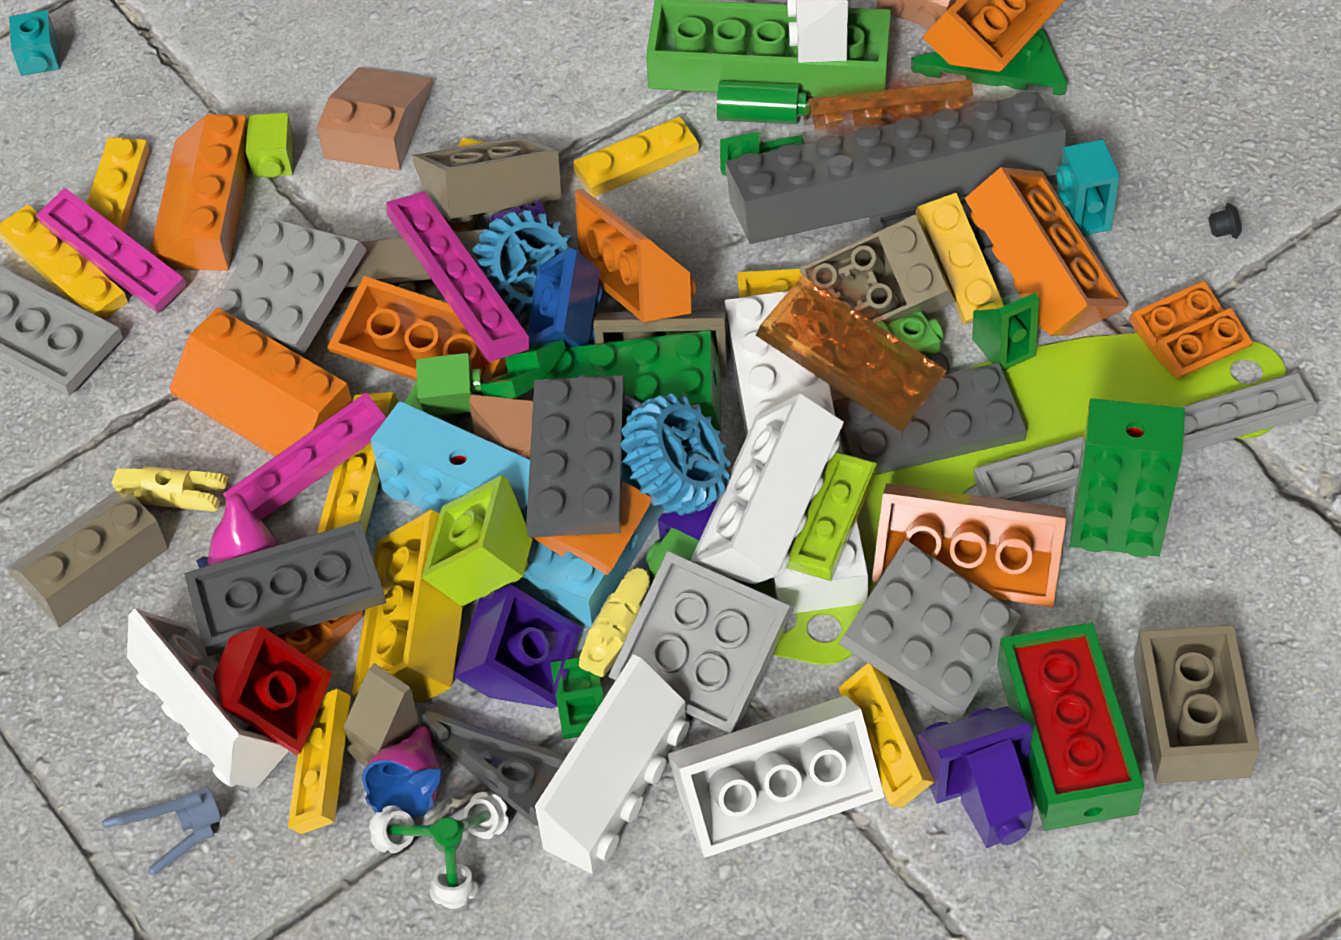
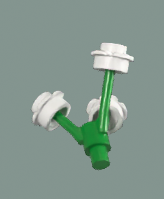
M479 792L472 796L470 802L465 807L462 820L457 821L454 818L445 817L433 825H414V821L408 813L402 811L397 806H386L382 812L375 813L370 821L371 842L380 852L389 850L390 853H397L407 847L412 842L414 836L432 838L434 846L439 851L444 852L446 865L441 866L435 871L430 896L437 904H442L451 909L460 908L469 899L474 898L478 891V884L472 881L470 869L456 862V850L462 842L463 832L468 830L471 834L483 839H491L494 837V834H502L509 823V817L506 815L508 807L504 799L499 795L494 794L491 796L488 792Z

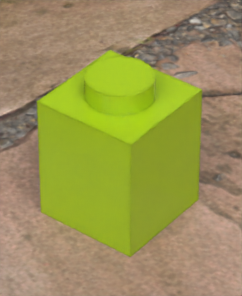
M288 113L248 115L246 154L253 178L293 175L295 139Z

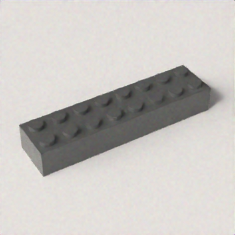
M1020 92L1011 98L997 101H980L971 107L957 110L945 109L931 116L917 119L904 118L895 124L877 128L864 127L855 133L837 137L824 136L814 142L801 145H784L774 151L761 154L748 153L741 155L737 159L725 161L730 204L749 243H758L920 206L957 193L958 197L968 195L1000 167L1042 171L1045 177L1056 175V167L1061 165L1063 147H1066V130L1038 92Z

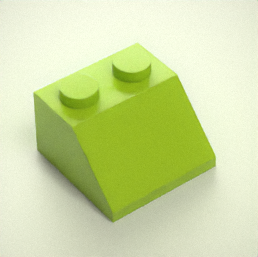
M500 475L441 507L421 578L461 607L480 597H486L492 591L511 582L518 581L523 577L528 568L527 559L532 538L528 536L525 520L507 478Z

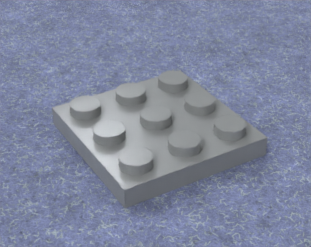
M267 218L206 318L218 307L286 348L305 354L367 249L359 240Z
M905 540L839 644L958 721L965 713L999 654L1000 639L1010 636L1021 614Z
M667 551L608 677L617 680L633 654L641 657L685 701L686 714L729 734L736 732L794 608Z

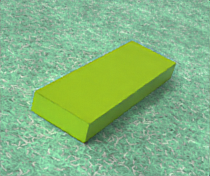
M839 452L833 455L823 474V484L814 496L806 514V523L797 535L790 551V559L787 564L788 569L828 581L832 580L877 472V463Z

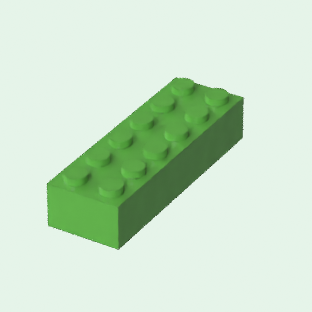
M655 0L646 53L648 89L718 92L719 81L799 84V93H807V97L885 101L891 10L848 8L847 61L798 63L797 46L790 47L789 22H796L795 17H788L787 5L699 0Z

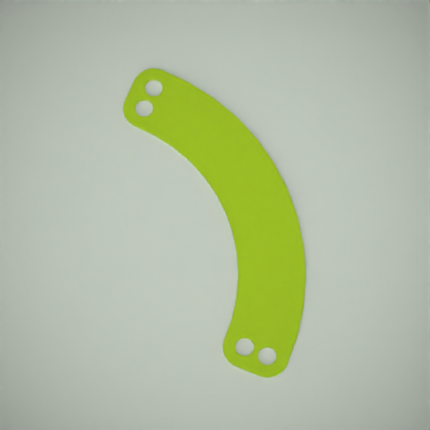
M1137 333L1084 337L1037 346L1035 357L1003 370L1027 430L1024 441L875 475L857 518L868 574V597L878 583L872 582L882 499L886 483L964 494L977 485L973 478L974 468L1084 436L1090 398L1182 407L1286 376V369L1282 359L1268 346L1252 341L1251 347L1177 379L1157 360ZM1249 360L1260 366L1263 376L1256 383L1244 384L1233 378L1230 368L1237 361ZM986 361L976 366H973L969 369L990 365L992 363L990 361ZM1273 427L1260 430L1254 433H1250L1244 436H1240L1237 438H1256L1266 434ZM844 445L842 447L843 454L848 455L846 446ZM771 578L757 584H749V588L775 599ZM864 604L795 613L797 619L795 626L790 631L782 633L773 656L818 665L836 664L850 658L854 654L841 646L839 642ZM818 615L832 616L840 623L841 632L831 642L822 643L815 641L807 632L809 621Z

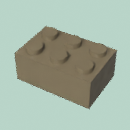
M1234 625L1139 631L1133 661L1155 784L1251 778L1258 757L1259 746Z

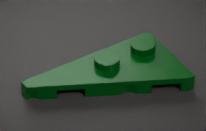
M1043 30L1037 31L1000 72L950 65L937 52L911 57L912 72L926 77L941 79L942 72L966 75V82L996 87L1005 85L1012 89L1025 91L1027 85L1031 84L1052 87L1053 95L1066 94L1067 82Z

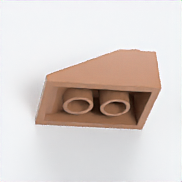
M358 67L328 98L318 122L317 130L324 159L400 170L434 84L433 78Z

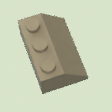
M526 137L413 155V164L426 194L441 215L448 218L449 222H468L473 220V215L486 213V215L491 216L528 203L532 206L533 202L537 200L541 202L544 208L547 206V201L561 199L558 151Z
M703 309L691 311L692 314L644 323L631 312L625 311L597 313L594 319L595 344L711 330L720 358V377H727L726 310L711 311Z
M115 491L10 565L7 570L60 628L168 548L155 517L131 493Z

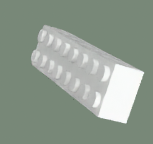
M805 288L725 300L727 333L746 437L756 415L800 393L835 416L810 289ZM841 441L836 451L839 453H843ZM827 461L826 464H825V466H824V469H823V471H822V473H821V476H822V477H823V474H824V472H825V470H826V467H827L829 461ZM813 498L808 503V506L804 512L805 515L808 512V509L811 505ZM857 520L831 581L788 569L787 566L778 577L771 578L775 599L794 608L791 615L799 612L859 605L866 602L868 598V574ZM796 537L793 538L791 545L787 551V553L789 554L796 540Z

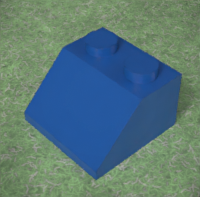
M568 248L538 266L527 329L529 345L564 339L566 348L593 344L595 338L594 325H592L593 313L602 295V286L598 284L600 270L579 251Z

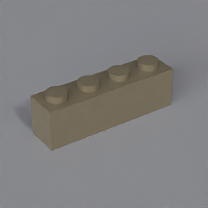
M484 230L454 232L474 261L479 260L471 252L474 246L482 244L478 237ZM384 238L361 242L367 251L331 310L348 308L363 276L436 300L445 298L403 238Z

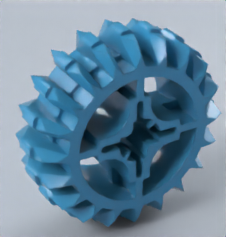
M524 210L519 216L515 212H509L503 216V220L497 218L489 224L490 230L485 229L479 234L478 239L482 244L474 246L471 252L479 258L475 262L515 318L518 319L520 316L522 324L529 323L532 298L521 295L511 286L522 287L528 295L533 294L538 266L568 249L567 243L572 237V234L567 233L561 236L558 233L561 222L555 221L547 226L546 214L540 213L533 218L530 210ZM518 237L531 240L541 249L529 246L525 240L520 241ZM500 256L505 262L506 269L504 274L500 266ZM536 259V262L529 267L530 269L527 272L517 276V272L524 268L523 265Z
M670 393L666 396L659 395L656 398L648 399L641 406L634 409L631 415L626 417L627 424L621 429L625 439L619 444L627 453L626 458L622 462L631 467L633 474L630 479H637L641 485L640 494L648 493L651 496L653 506L662 504L667 514L675 511L682 516L709 507L712 504L711 502L717 500L725 492L724 485L730 480L726 469L731 465V462L724 456V452L728 447L722 444L718 437L721 431L715 430L711 425V416L704 417L701 414L699 404L690 406L685 396L676 398Z

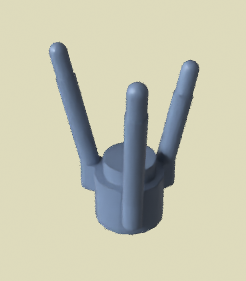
M205 786L175 800L104 819L102 826L109 828L175 812L183 832L192 828L194 833L149 867L148 873L156 875L198 842L214 836L210 825L221 821V817L208 786Z

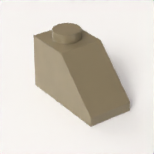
M375 663L368 669L344 724L349 742L348 751L354 759L364 766H367L373 756L381 749L400 744L402 740L408 739L416 728L420 727L411 688Z

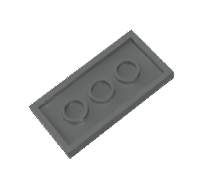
M999 363L935 377L933 382L920 380L833 400L835 417L844 422L840 432L848 455L877 463L875 475L1016 443L1026 439L1027 430Z
M623 375L534 380L526 522L529 537L621 533L623 449L619 444L624 440L621 431L624 427L625 383Z
M361 521L184 573L203 645L208 657L222 653L229 637L260 625L274 635L279 636L386 603L384 591Z

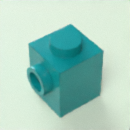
M48 10L9 16L11 50L20 75L24 76L59 70L57 36Z

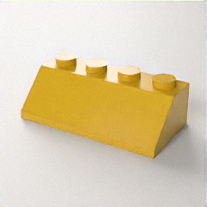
M432 509L376 542L373 561L384 591L386 603L365 609L351 697L355 699L368 669L374 663L411 688L415 703H423L452 687L455 679L453 676L455 673L457 644L461 638L460 623L463 606L461 607L421 578L439 518V513Z

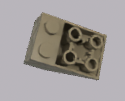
M916 214L799 268L807 288L810 289L812 301L831 345L875 332V323L883 320L887 324L918 311H921L926 316L956 302L926 230Z

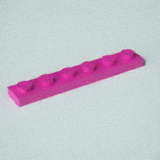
M423 191L386 202L387 216L488 362L529 350L528 334L426 192Z

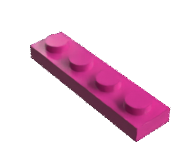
M66 188L60 191L36 215L40 224L157 314L186 286L182 276Z
M366 392L224 492L223 495L226 500L230 495H240L244 498L252 514L262 520L371 443L370 439L385 421L386 417Z

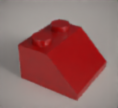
M260 625L229 637L213 679L222 708L297 755L302 752L332 673Z

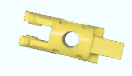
M148 466L142 469L117 468L112 484L116 492L131 493L144 505L217 512L220 506L218 497L210 493H201L197 490L210 492L224 491L228 477L221 473Z
M632 568L631 571L627 572V575H624V579L620 582L615 593L608 596L600 613L589 629L579 658V667L585 671L604 677L615 663L649 590L650 576L647 575V571H644L643 568Z

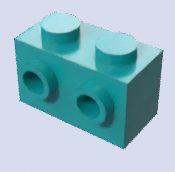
M1104 139L1063 147L1061 165L1056 167L1058 192L1056 194L1083 236L1110 231L1120 175Z

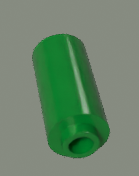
M719 81L717 121L797 125L798 117L806 116L807 93H799V84Z

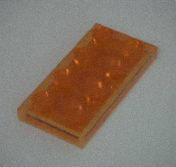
M970 79L812 98L804 106L803 122L804 126L814 125L815 131L836 129L839 123L848 120H854V126H865L878 123V119L883 116L893 115L894 121H899L904 118L916 119L918 118L917 114L923 113V111L933 110V115H935L938 111L945 109L957 110L963 108V105L973 96L972 82Z
M801 276L761 323L755 335L902 433L947 372V370L804 276Z

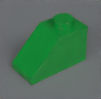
M1036 293L1011 294L997 301L988 302L973 311L972 340L992 364H1000L1002 371L1036 356L1040 300Z

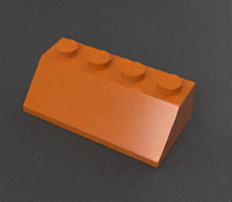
M956 0L922 38L950 65L1000 72L1065 0Z
M206 114L175 140L149 251L171 269L229 271L250 171L246 154L248 125L246 115Z
M1000 167L964 198L972 210L971 217L974 223L986 232L993 243L992 251L994 255L1008 267L1013 275V284L1018 293H1036L1040 298L1038 325L1046 333H1049L1050 336H1071L1121 312L1128 306L1042 171Z
M584 189L575 190L578 249H580L579 252L600 270L598 284L643 323L692 314L691 298L695 295V283L690 272Z
M363 276L327 347L330 352L416 381V359L464 353L469 354L474 369L481 368L483 382L508 373L505 358L488 362L448 303Z
M218 307L189 335L169 388L171 394L274 457L352 403L346 382Z
M886 483L882 499L872 582L880 580L906 540L996 599L1053 607L1066 524V509L1064 507Z

